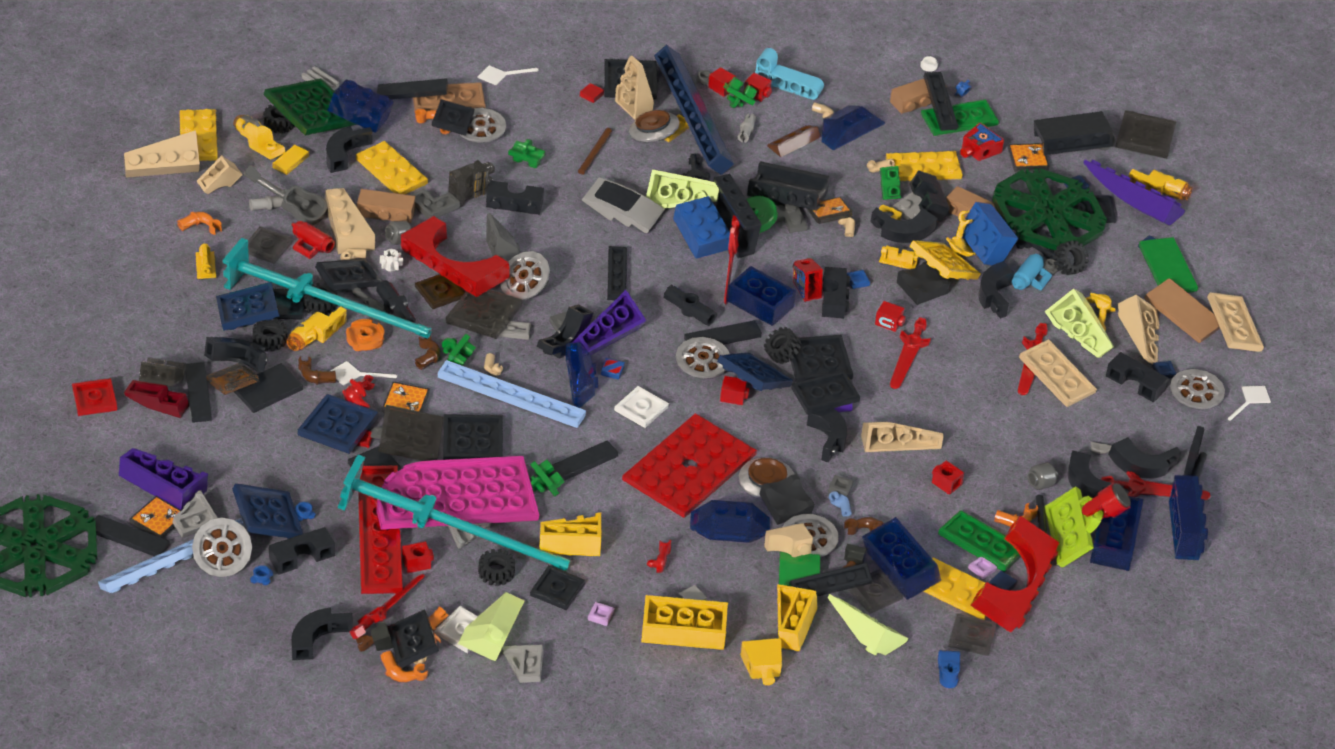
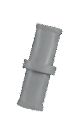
M749 113L746 114L744 122L740 125V132L738 134L740 142H743V140L747 142L750 134L754 131L756 116L752 113L751 115Z
M269 195L265 196V198L249 199V207L251 211L260 209L272 210V208L282 207L283 199L279 196L270 197Z

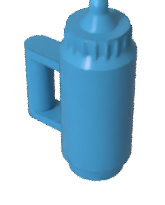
M1039 254L1028 256L1013 276L1012 284L1015 289L1023 290L1029 285L1038 290H1042L1052 278V275L1043 268L1044 259ZM1038 274L1042 276L1039 282L1034 279Z

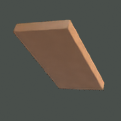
M482 83L448 84L447 95L413 98L414 111L417 109H424L426 111L437 110L441 99L471 108H485Z
M1170 278L1145 295L1144 299L1198 343H1201L1220 329L1215 315Z

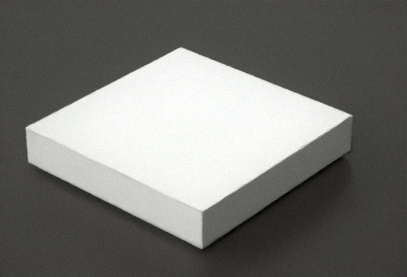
M637 386L615 406L614 410L646 428L669 407V403Z
M459 606L434 632L437 636L468 653L470 649L459 645L458 642L466 626L478 616Z

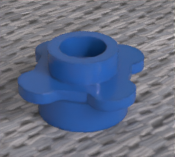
M970 80L966 82L961 81L955 89L957 91L954 95L959 94L961 97L966 95L971 89V86L968 84Z
M300 502L295 506L299 521L315 518V513L312 511L313 506L310 503Z
M263 565L257 566L253 570V576L250 578V581L252 583L269 585L273 571Z

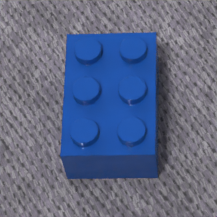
M709 196L676 205L673 219L696 259L728 250L730 232Z
M975 202L969 211L970 213L965 218L966 220L972 219L973 222L966 225L963 238L984 265L992 266L1005 260L1018 237L992 204Z

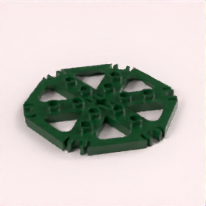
M1026 168L1025 172L1022 169L996 185L992 197L997 212L1011 230L1016 231L1015 235L1019 239L1052 250H1057V246L1069 241H1078V244L1082 243V247L1103 234L1107 220L1093 191L1089 193L1090 188L1082 189V182L1079 183L1078 180L1041 168L1039 170L1034 168L1033 173L1028 168ZM1049 178L1055 182L1065 183L1068 185V188L1053 196L1045 179ZM1022 179L1026 183L1031 195L1014 190L1010 185ZM1081 201H1089L1095 213L1090 214L1072 207ZM1006 205L1027 212L1019 217H1013L1010 215ZM1046 224L1052 238L1033 233L1032 231ZM1068 225L1081 228L1089 232L1081 237H1075L1071 233Z
M37 494V499L33 501L29 500V495H26L25 502H23V496L0 507V516L14 509H21L23 511V530L0 523V545L7 547L0 551V574L24 563L25 575L24 580L21 582H14L0 577V589L26 597V591H28L29 597H32L34 591H39L40 597H43L44 590L46 589V596L88 575V572L91 571V565L88 563L96 564V560H98L96 520H94L93 516L88 518L89 513L85 508L44 494L42 501L39 494ZM47 506H54L70 512L68 517L46 528L44 526V509ZM82 532H88V546L85 549H78L63 544V542ZM46 561L70 568L71 570L55 579L46 578Z

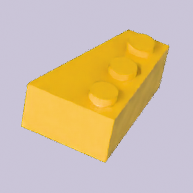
M601 512L595 513V517L584 518L581 515L577 516L576 520L566 521L563 518L541 522L539 549L559 555L600 556Z
M777 584L779 638H781V648L800 651L818 609L816 591Z

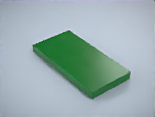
M986 99L952 105L958 123L957 130L940 131L934 109L921 110V115L933 136L971 130L979 123L986 127L999 124V120Z
M1174 237L1139 242V248L1158 286L1170 278L1187 293L1197 292L1198 286Z
M961 510L946 522L938 532V535L978 558L983 557L997 566V569L1004 573L1021 557L1018 551L1004 539V534Z

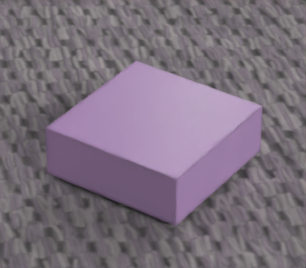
M983 557L978 558L968 566L982 580L997 570V566Z
M595 602L588 615V620L607 626L614 613V608Z

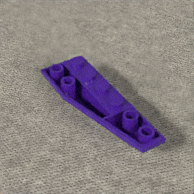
M1084 160L1085 166L1108 190L1138 211L1168 226L1172 225L1185 213V210L1181 208L1182 204L1176 202L1173 198L1164 196L1152 188L1149 191L1145 189L1146 186L1138 181L1134 184L1130 182L1131 178L1123 174L1118 176L1115 174L1116 171L1109 167L1103 169L1100 167L1101 164L1095 160H1091V162Z

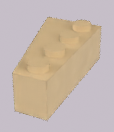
M196 130L124 153L126 177L199 172L200 164Z
M345 189L325 190L327 213L338 254H342L349 248L366 249V251L375 250V234Z

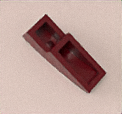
M132 380L124 391L125 396L144 407L177 418H181L189 407L186 394L169 391L167 385Z

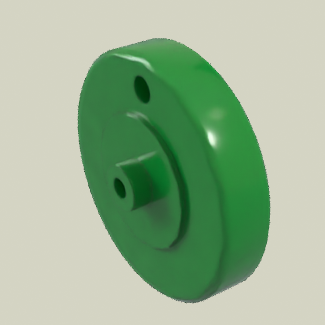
M763 196L746 199L762 224L760 233L771 228L778 217L775 203Z

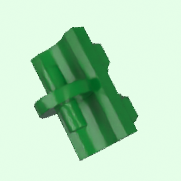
M736 77L729 84L725 83L723 86L727 92L734 95L727 96L731 108H735L737 105L742 107L744 103L740 99L753 106L756 102L753 98L757 90L747 85L744 92L740 91L739 89L743 82Z
M526 139L525 142L516 141L514 146L509 149L508 155L513 156V161L519 163L524 160L528 162L529 167L537 168L545 156V151L532 146V140Z
M899 166L881 167L882 199L901 198Z
M465 334L458 344L455 338H445L443 340V352L445 354L450 353L448 361L461 366L464 365L467 358L461 355L460 352L469 358L476 348L468 342L471 336Z
M547 459L539 465L535 461L532 462L530 465L538 476L530 477L533 492L539 490L540 493H543L545 491L544 486H546L554 497L558 495L557 488L564 483L561 475L555 472L548 478L547 475L555 469Z

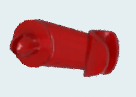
M659 540L660 553L657 555V560L651 559L647 561L648 567L657 568L656 573L664 571L668 554L671 552V540L668 543H663Z

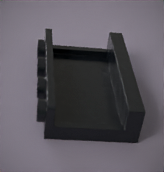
M1102 111L1034 120V136L1039 137L1042 142L1043 155L1113 146V130Z
M760 161L756 177L748 181L747 196H763L774 202L817 211L828 192L829 176Z
M731 174L714 177V182L720 192L718 201L713 202L726 227L730 232L733 215L736 216L741 224L738 235V250L735 255L737 258L754 254L762 225Z

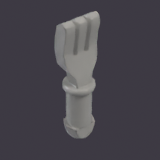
M1091 442L1092 452L1105 454L1111 449V445Z

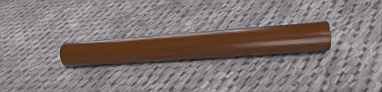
M610 128L605 129L579 168V174H585L612 133Z

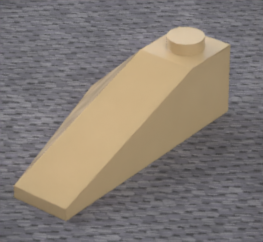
M629 56L624 68L625 74L621 76V83L616 87L615 101L636 120L641 114L653 110L654 100L643 65L633 56Z
M1138 295L1118 303V316L1143 358L1152 365L1158 362V348L1155 344V341H1159V336L1155 334V329H1159L1157 309Z
M891 422L863 423L861 433L865 452L941 449L943 442V433Z

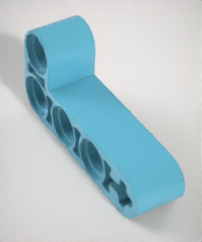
M766 48L757 59L755 73L772 80L771 86L779 87V89L791 93L795 92L797 95L815 100L824 88V83L821 79L778 65V54L772 48Z

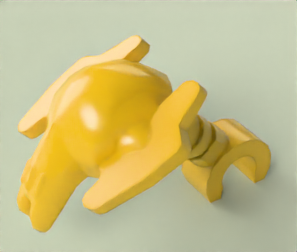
M969 210L960 212V223L956 236L952 237V239L946 238L955 253L967 257L976 254L972 252L970 246L962 238L966 225L973 222L972 219H965V215L970 213Z
M1090 293L1086 300L1089 304L1095 303L1096 307L1100 310L1098 319L1106 331L1104 324L1107 313L1115 312L1116 309L1111 307L1112 301L1109 296Z

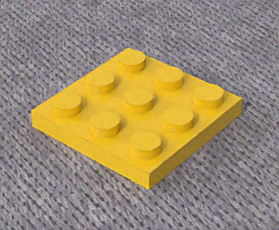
M913 240L909 246L915 251V255L924 258L927 264L939 270V274L944 278L978 280L981 275L978 270L944 243Z

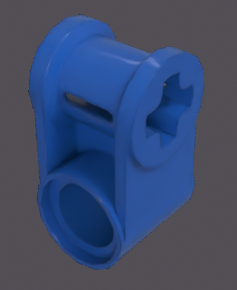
M939 650L938 669L940 684L945 688H954L958 684L960 651Z

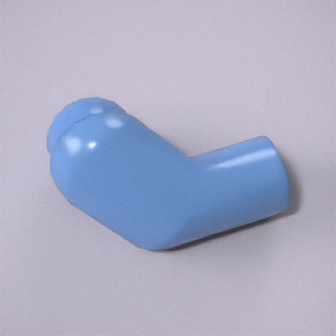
M836 491L829 494L830 502L841 509L842 516H850L852 512L848 498Z

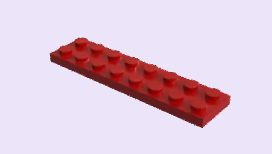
M398 465L363 466L360 480L382 487L384 480L392 472L396 473L398 471ZM358 492L361 594L398 593L402 591L400 528L381 529L377 515V499Z

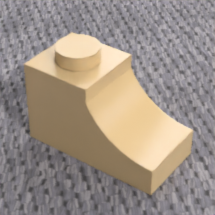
M221 155L197 182L205 193L210 194L217 188L223 186L231 187L242 176V173L233 162Z
M803 523L766 531L764 547L767 551H782L790 554L792 557L811 553L813 537Z

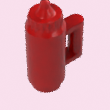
M298 221L291 224L293 234L299 239L293 245V250L308 259L313 258L319 251L321 253H330L333 250L335 241L328 234L307 222ZM305 242L306 244L313 247V249L310 251L302 245Z

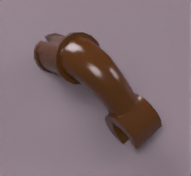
M431 335L428 339L419 337V346L423 349H428L427 353L415 359L417 368L422 370L429 364L438 362L441 350L439 345L432 340Z
M301 356L299 357L298 368L306 381L316 385L318 383H336L335 371H312L311 357L308 356L307 362L302 361Z
M863 517L857 520L849 518L844 522V529L848 528V535L856 534L858 529L868 528L871 533L875 534L880 544H886L890 541V535L884 528V523L881 520L873 517Z

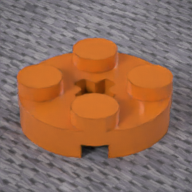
M359 319L352 322L351 327L346 329V340L355 351L380 348L384 341V328L380 323L378 325L372 323L371 319Z

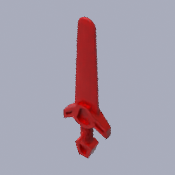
M734 215L729 237L728 251L730 257L724 296L725 304L728 301L734 254H737L738 235L741 228L740 222Z
M919 317L915 321L913 334L907 335L903 330L900 333V339L904 345L890 381V387L893 389H898L901 386L919 348L930 344L931 338L921 339L920 337L922 331L926 330L925 318Z
M1040 322L1036 327V338L1030 341L1025 336L1023 337L1022 344L1027 350L1042 343L1043 337L1047 335V324ZM1025 363L1017 390L1020 395L1028 394L1035 376Z
M1129 471L1126 472L1130 478L1128 482L1115 481L1112 476L1101 478L1103 481L1123 485V489L1125 488L1129 491L1128 496L1130 500L1141 494L1208 500L1211 497L1210 493L1205 490L1144 481L1134 472Z
M418 575L404 586L402 591L392 596L381 607L375 608L357 620L359 625L354 626L350 630L352 638L357 639L366 633L365 630L373 623L382 622L386 619L387 611L420 582L425 575Z

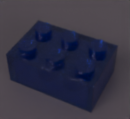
M346 79L333 93L328 111L363 128L370 127L372 132L376 133L389 118L394 101L390 100L387 96L373 92L370 88L358 85L355 81Z
M750 266L729 284L727 302L773 326L794 307L796 290Z

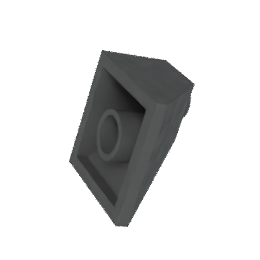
M488 213L486 242L492 256L498 255L508 262L514 256L520 254V246L504 226L491 213Z

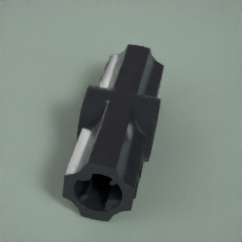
M388 280L382 281L376 287V292L384 302L386 313L416 323V318L408 308L406 297L399 295L391 282H388Z
M672 284L664 292V298L680 308L684 316L694 317L707 326H710L715 320L717 313L699 302V297L696 294L685 293Z

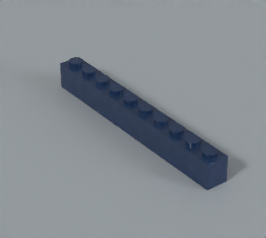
M666 44L654 57L707 165L722 175L734 165V162L680 54Z

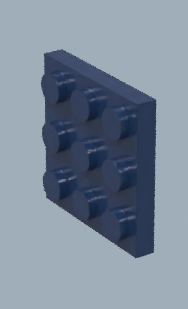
M272 282L216 296L223 331L234 330L244 325H253L263 320H272L279 316Z
M750 352L720 355L717 361L723 365V369L734 372L740 380L748 381L758 391L791 387L793 382L791 378Z
M326 394L298 428V436L350 454L378 419V412Z
M235 483L232 490L247 532L288 539L303 534L289 491Z

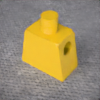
M781 638L742 641L740 655L751 679L762 678L764 685H772L775 682L774 677H779L781 673Z

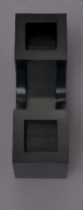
M918 170L909 185L914 195L923 198L918 205L920 211L925 209L937 217L938 222H941L948 214L950 207L936 176Z
M490 180L486 194V207L528 214L540 215L544 201V188L526 185L522 193L515 194L508 190V183Z
M825 266L822 317L844 319L845 312L849 311V301L846 300H849L850 289L846 287H849L850 276H847V268Z
M1122 352L1117 354L1108 363L1106 377L1120 385L1127 380L1139 382L1138 394L1153 403L1166 391L1168 377Z
M326 527L269 545V559L277 573L280 575L298 569L297 556L300 554H309L313 556L316 562L334 557L335 542Z

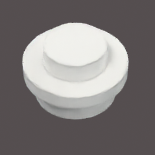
M927 56L923 58L920 66L925 71H935L938 63L934 57Z

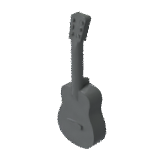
M249 165L245 170L244 175L281 197L283 199L281 203L282 208L292 213L297 221L307 222L314 226L323 219L327 210V202L320 195L307 192L296 185L290 189L281 190L261 177V174L252 165Z

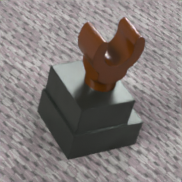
M847 543L844 555L847 565L843 568L864 564L867 548Z
M385 621L377 623L378 627L370 630L372 636L362 635L356 639L357 644H359V651L367 650L372 644H375L377 651L393 648Z

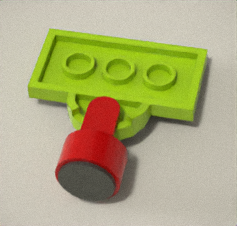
M1110 484L1099 491L1098 496L1093 499L1089 496L1082 498L1081 490L1075 486L1045 506L1051 537L1060 542L1056 549L1058 551L1056 556L1057 565L1065 567L1092 550L1094 547L1090 533L1098 527L1101 520L1109 516L1116 517L1130 508L1129 496L1119 484Z

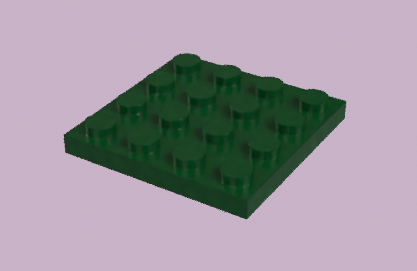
M321 78L269 88L264 91V96L305 136L361 124L363 119Z

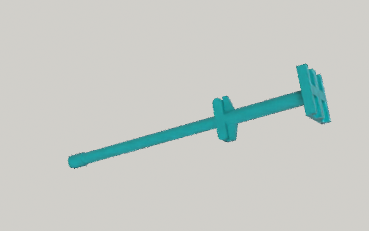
M241 238L223 259V263L227 264L226 269L223 271V277L228 278V281L224 284L226 289L231 290L246 273L288 288L287 298H292L293 302H299L307 294L408 330L427 339L431 335L432 331L430 330L432 328L416 324L313 287V275L311 273H304L297 279H293L249 263L247 239Z
M357 455L343 482L345 486L340 494L342 499L337 507L341 510H346L354 492L358 491L412 512V523L417 524L419 528H424L428 519L431 518L551 564L558 569L567 571L571 561L569 559L553 555L433 509L436 502V496L425 495L419 501H415L360 480L365 457Z

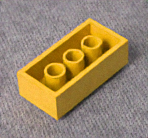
M646 595L641 642L724 650L728 603Z

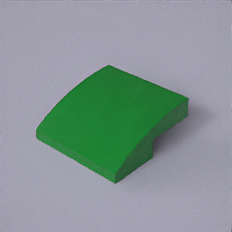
M780 552L779 585L790 586L789 582L791 580L820 574V554H805L792 557L786 552Z

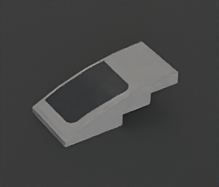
M598 178L582 199L583 202L608 220L612 221L613 218H616L627 227L633 224L644 233L649 232L665 210L638 192L603 178Z

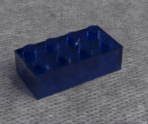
M1174 476L1168 503L1175 559L1199 560L1200 554L1204 553V540L1208 538V528H1205L1206 513H1203L1204 499H1201L1203 487L1199 485L1198 476Z
M1129 496V509L1116 517L1109 516L1101 520L1096 528L1090 563L1129 571L1144 499Z
M897 517L862 536L868 555L907 600L941 581L936 562Z

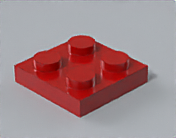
M111 378L72 384L78 416L117 411Z

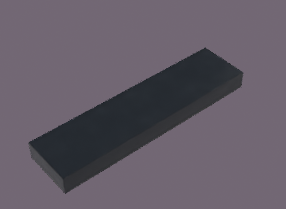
M925 72L923 77L940 131L957 130L958 123L942 73Z
M445 78L378 84L376 97L380 101L447 95L448 80Z
M609 246L607 300L615 301L626 290L627 247Z
M754 320L684 334V340L706 337L725 345L761 338L762 332Z
M205 363L185 364L192 423L212 421Z
M606 440L552 464L555 470L547 476L549 478L555 472H558L565 481L618 457V451Z
M97 515L94 519L96 520V535L143 553L156 556L165 552L170 546L169 540L101 515Z
M864 563L791 580L789 585L790 587L816 591L817 596H822L872 584L873 579L868 564Z

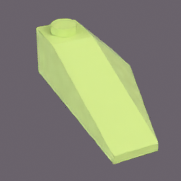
M652 170L646 197L665 209L707 196L711 198L712 202H717L720 190L715 182Z
M1072 289L1045 311L1055 327L1063 329L1070 338L1078 340L1081 346L1096 357H1102L1114 347L1094 310L1081 292Z
M507 592L504 593L466 626L458 644L496 661L522 608L524 600Z
M829 594L828 599L857 639L867 646L865 650L874 655L881 653L886 656L908 641L909 638L891 627L885 626L878 622L877 619L863 613L846 601Z

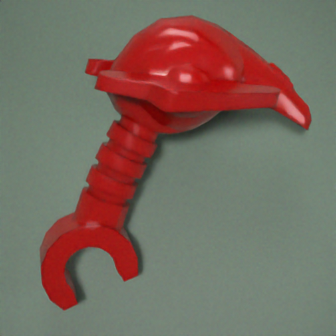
M365 375L361 382L350 379L352 385L342 391L345 400L370 408V405L362 399V396H366L365 389L369 391L375 386V384L371 383L374 379L373 376Z

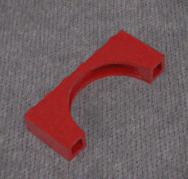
M435 216L401 234V248L405 253H408L416 260L427 265L476 297L510 278L509 262L498 255L480 261L461 262L448 259L439 254L436 248L447 239L446 223Z
M1019 516L1010 526L1004 539L1018 551L1025 563L1028 576L1026 588L1010 591L1000 589L986 582L976 593L970 605L1009 632H1012L1016 627L1020 628L1025 622L1026 618H1024V615L1030 611L1032 607L1030 602L1037 597L1039 593L1037 588L1045 581L1046 578L1043 576L1052 567L1050 562L1057 556L1058 551L1056 549L1060 543L1022 516Z

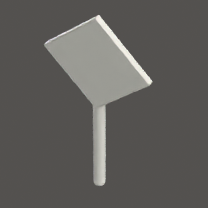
M489 65L477 78L497 85L506 75L538 71V68L504 72Z
M347 361L330 370L335 371L336 380L343 386L348 384L350 379H356L365 375L397 378L396 374L359 372Z
M1242 386L1246 402L1229 416L1228 420H1232L1249 403H1270L1271 401L1265 386Z

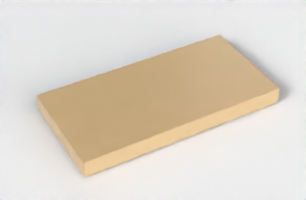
M1210 292L1207 298L1228 348L1256 352L1262 351L1264 346L1243 297Z
M1049 339L1020 353L1019 358L1066 407L1096 393L1097 389Z

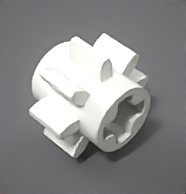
M394 249L384 251V256H380L382 269L385 268L389 272L399 270V266H403L401 253Z

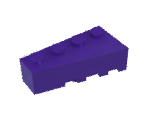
M625 290L570 346L579 360L582 361L639 330L647 320L627 290Z
M135 448L130 449L120 457V477L181 511L195 497L198 491L201 490L203 494L207 491L208 473L202 471L200 474L193 472V468L188 466L181 468L174 465L173 461L158 460L156 455Z

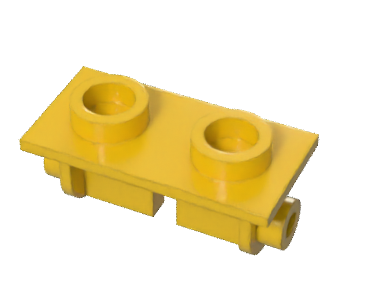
M204 243L199 247V252H195L197 279L216 278L214 251H211L210 246Z
M889 245L882 247L880 263L910 270L916 268L919 257L915 255V251L903 249L902 253H898L899 248Z

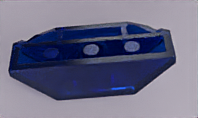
M849 105L823 118L821 142L834 151L884 125L885 122L863 106Z
M581 342L566 343L565 357L573 406L580 408L595 396V388H598V377L594 376L596 375V364L592 363L591 355Z
M711 500L691 512L690 529L709 540L751 543L766 536V531L770 530V517L753 503Z

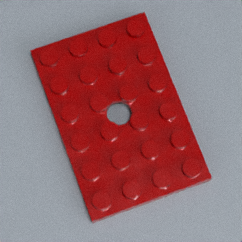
M695 413L623 474L622 480L685 518L740 470L742 466L756 455L757 450ZM685 460H693L697 463V466L685 467L682 463Z

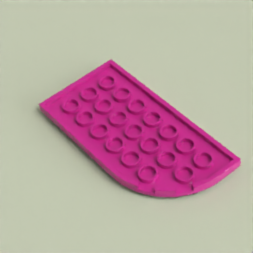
M523 456L415 462L403 466V469L396 473L392 472L384 480V484L381 487L415 501H419L425 495L436 496V502L433 509L472 524L538 521L539 519L537 504ZM377 499V515L381 529L418 527L417 524L412 523V512ZM429 518L425 527L449 525Z

